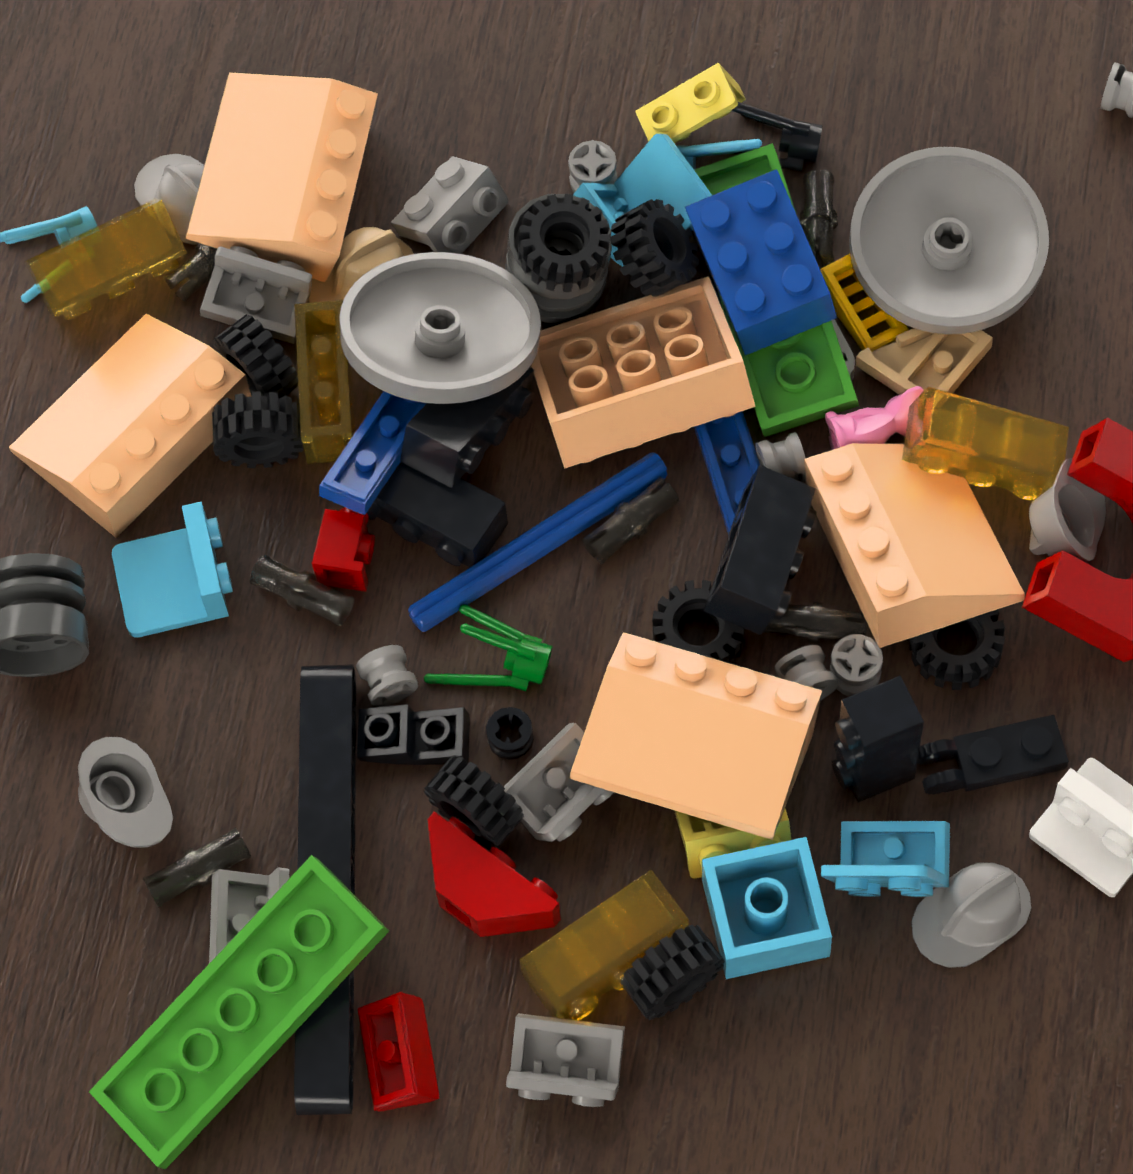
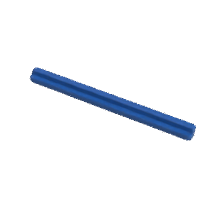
M655 452L642 457L410 605L408 612L412 622L421 632L428 631L459 611L460 605L470 604L665 479L667 476L665 463Z

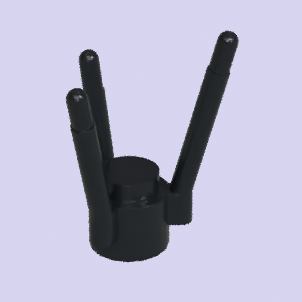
M738 102L737 107L732 109L733 112L739 113L743 117L782 129L779 152L788 153L787 158H778L781 169L802 172L804 161L816 163L823 125L792 120Z

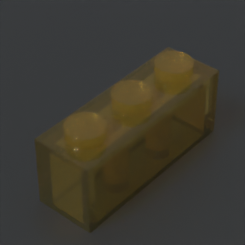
M154 198L24 262L49 313L54 317L63 314L65 319L69 320L90 310L92 306L89 301L106 292L109 299H112L136 287L133 279L151 272L154 278L177 268L179 263L176 258L187 254V251L162 200Z
M343 300L294 304L301 439L307 464L336 461L355 434L352 366L345 357L340 342V311Z
M927 387L909 406L902 461L917 464L920 469L929 473H949L963 477L968 483L975 486H995L1013 491V494L1019 498L1034 500L1054 485L1058 471L1065 461L1069 427Z
M650 870L520 959L522 976L553 1018L569 1019L571 1017L572 1020L578 1021L590 1014L598 1006V998L614 987L617 991L624 990L620 982L624 978L623 974L625 971L633 967L631 964L637 958H643L646 955L644 952L651 946L655 948L659 945V940L666 936L672 937L673 933L678 929L682 928L684 930L689 926V919L654 872Z

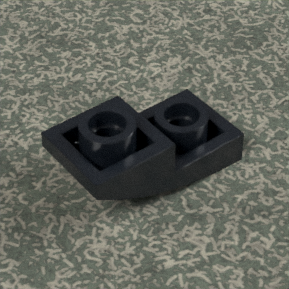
M408 704L359 709L357 758L360 761L374 763L438 765L445 764L451 756L455 755L457 758L459 756L463 757L468 762L470 714L464 707L414 712Z

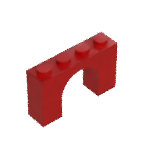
M1106 418L1081 432L1067 475L1116 502L1127 513L1133 523V431L1110 418ZM1063 550L1038 562L1022 608L1122 662L1132 660L1133 573L1129 579L1115 578Z

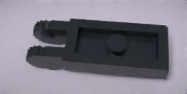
M1054 714L955 736L953 740L942 739L920 746L917 764L926 765L952 759L957 761L959 769L937 772L923 779V787L928 795L946 793L963 788L967 792L1066 769L1069 763Z

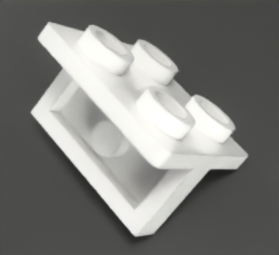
M1088 758L1077 772L1070 768L1058 782L1053 802L1030 829L1029 838L1109 897H1115L1133 875V786L1096 759Z

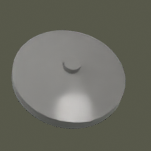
M933 147L914 151L901 156L882 168L869 181L858 198L851 220L849 236L850 256L855 274L861 286L875 304L894 319L910 327L938 334H964L983 330L1002 322L1018 311L1033 294L1040 281L1049 248V231L1046 215L1030 185L1015 170L1002 161L985 153L960 147Z
M447 252L417 253L382 263L365 273L353 284L343 300L340 311V342L350 365L360 376L375 387L394 396L411 401L452 404L473 401L495 394L513 384L529 369L539 348L540 312L529 289L513 274L502 267L469 255Z

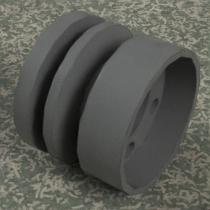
M547 194L530 200L516 213L509 229L505 270L513 274L529 289L538 305L542 322L565 323L586 316L599 304L606 287L612 245L610 241L607 261L604 269L601 268L600 276L596 281L589 277L588 286L581 290L577 282H573L572 292H563L562 283H556L555 290L550 291L546 289V279L543 278L538 285L531 281L532 270L525 274L521 268L522 259H518L520 226L523 223L525 213L527 211L532 213L534 203L540 200L546 206L547 196L554 195ZM556 194L558 203H563L564 194ZM573 195L572 203L578 205L581 198ZM589 202L588 211L590 212L595 206ZM602 213L601 221H602V220H605V217H604L603 213ZM609 227V232H608V234H610V237H611V229H610V227ZM568 231L552 232L544 240L547 249L558 255H574L583 247L581 238Z
M41 553L11 555L0 559V674L19 677L54 675L71 670L85 662L89 655L88 623L82 613L86 605V596L83 592L85 577L81 565L70 558Z

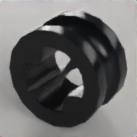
M514 707L501 708L495 711L488 719L486 725L488 745L497 756L508 760L518 759L531 749L534 741L532 722L529 716L521 709ZM506 724H510V729H513L514 724L519 725L520 739L510 743V738L507 737L506 742H502L500 740L502 737L500 728Z

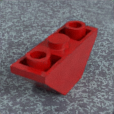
M435 811L430 815L427 820L435 890L439 907L480 937L554 928L559 923L561 914L559 902L556 901L558 895L549 885L536 877L529 881L516 872L517 866L508 855L496 847H492L489 851L473 840L475 834L457 818L451 817L447 821Z

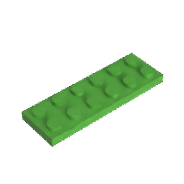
M773 143L694 169L712 195L777 169L793 205ZM720 297L726 320L744 361L756 406L754 408L764 437L825 418V413L834 411L837 414L859 406L832 321L744 355Z
M311 855L95 1084L89 1093L157 1167L166 1169L386 936L389 930L318 858Z

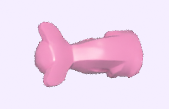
M916 386L908 389L903 394L891 398L884 408L866 407L844 415L836 414L834 411L825 413V420L830 433L829 442L831 449L833 450L852 443L885 444L894 433L901 434L911 444H930L932 439L923 428L925 419L923 405L921 404L925 394L923 388Z

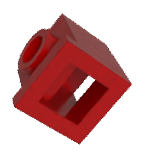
M346 507L340 509V511L325 509L312 560L317 584L367 592L368 578L364 564L370 565L375 547V535L369 534L367 528L369 520L367 513L362 515Z

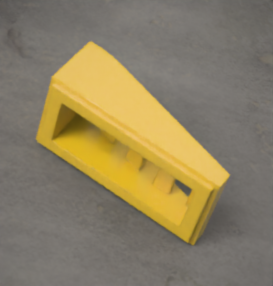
M850 254L820 269L830 291L837 317L862 350L870 348L871 352L895 342L897 335L909 330L906 324L884 312L869 296L851 305L848 297L864 289L855 274ZM853 275L857 282L842 289L838 282ZM874 305L879 312L861 321L857 314ZM885 320L890 328L871 338L867 329Z

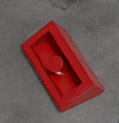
M398 992L357 1008L374 1111L381 1112L429 1103L439 1099L423 1000L418 996Z

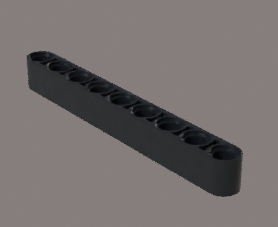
M354 664L302 666L300 673L297 870L313 855L355 895ZM354 970L295 1031L294 1096L295 1109L298 1116L352 1114Z

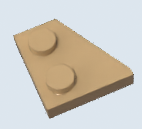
M913 328L897 335L896 342L871 352L870 348L860 351L856 356V366L899 395L910 388L922 387L925 394L921 404L924 411L933 417L991 349L993 337L982 330L964 334H938Z

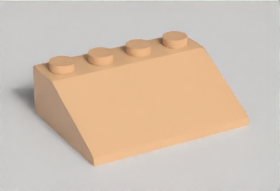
M229 73L185 239L213 248L224 247L230 249L233 246L244 247L255 252L258 258L274 263L280 260L291 261L302 266L305 272L312 274V279L326 282L340 255L378 93L331 78Z
M709 276L679 285L657 297L648 295L540 331L539 348L531 367L534 369V376L564 469L580 463H588L596 458L627 448H634L645 442L673 433L684 432L691 427L722 417H730L738 412L756 407L744 361Z
M145 314L10 445L9 449L117 538L213 442L212 412H214V407L217 404L222 405L221 401L226 398L235 401V395L243 393L246 397L252 396L246 374L212 347Z
M852 443L804 459L806 485L816 488L811 505L817 511L818 520L879 648L1024 601L1025 593L948 444Z
M623 632L607 666L571 769L570 779L773 840L814 733L822 690Z

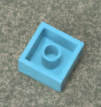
M807 837L702 859V883L719 953L725 961L723 963V970L726 979L830 957L832 934Z

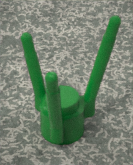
M462 604L459 607L461 614L505 637L469 624H462L460 627L461 632L507 650L503 668L511 670L512 675L428 673L424 676V681L428 684L501 686L527 691L529 681L542 685L553 646L542 643L541 638L527 635L481 611Z

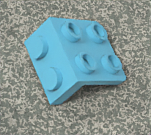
M655 134L614 184L582 183L573 194L579 198L583 197L589 200L595 207L597 206L602 211L605 219H607L610 229L612 224L616 223L615 219L651 199L653 201L659 199L663 200L664 206L670 204L674 207L673 215L681 214L685 220L682 223L683 228L686 230L690 227L691 231L693 229L685 206L712 196L667 134ZM612 245L611 258L623 267L624 265L621 260H615L613 252L617 251L618 248Z
M202 502L182 506L186 528L120 543L113 547L112 559L126 627L131 636L136 638L229 616L224 594L233 592L227 563L218 564L215 553L216 548L223 547L217 518L207 519Z
M841 821L840 865H822L821 877L834 882L836 890L848 891V895L880 896L881 887H888V890L901 891L902 896H933V887H949L950 823L946 821Z

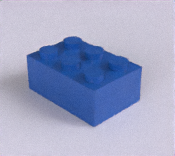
M777 169L685 206L692 229L744 355L837 318L830 291Z

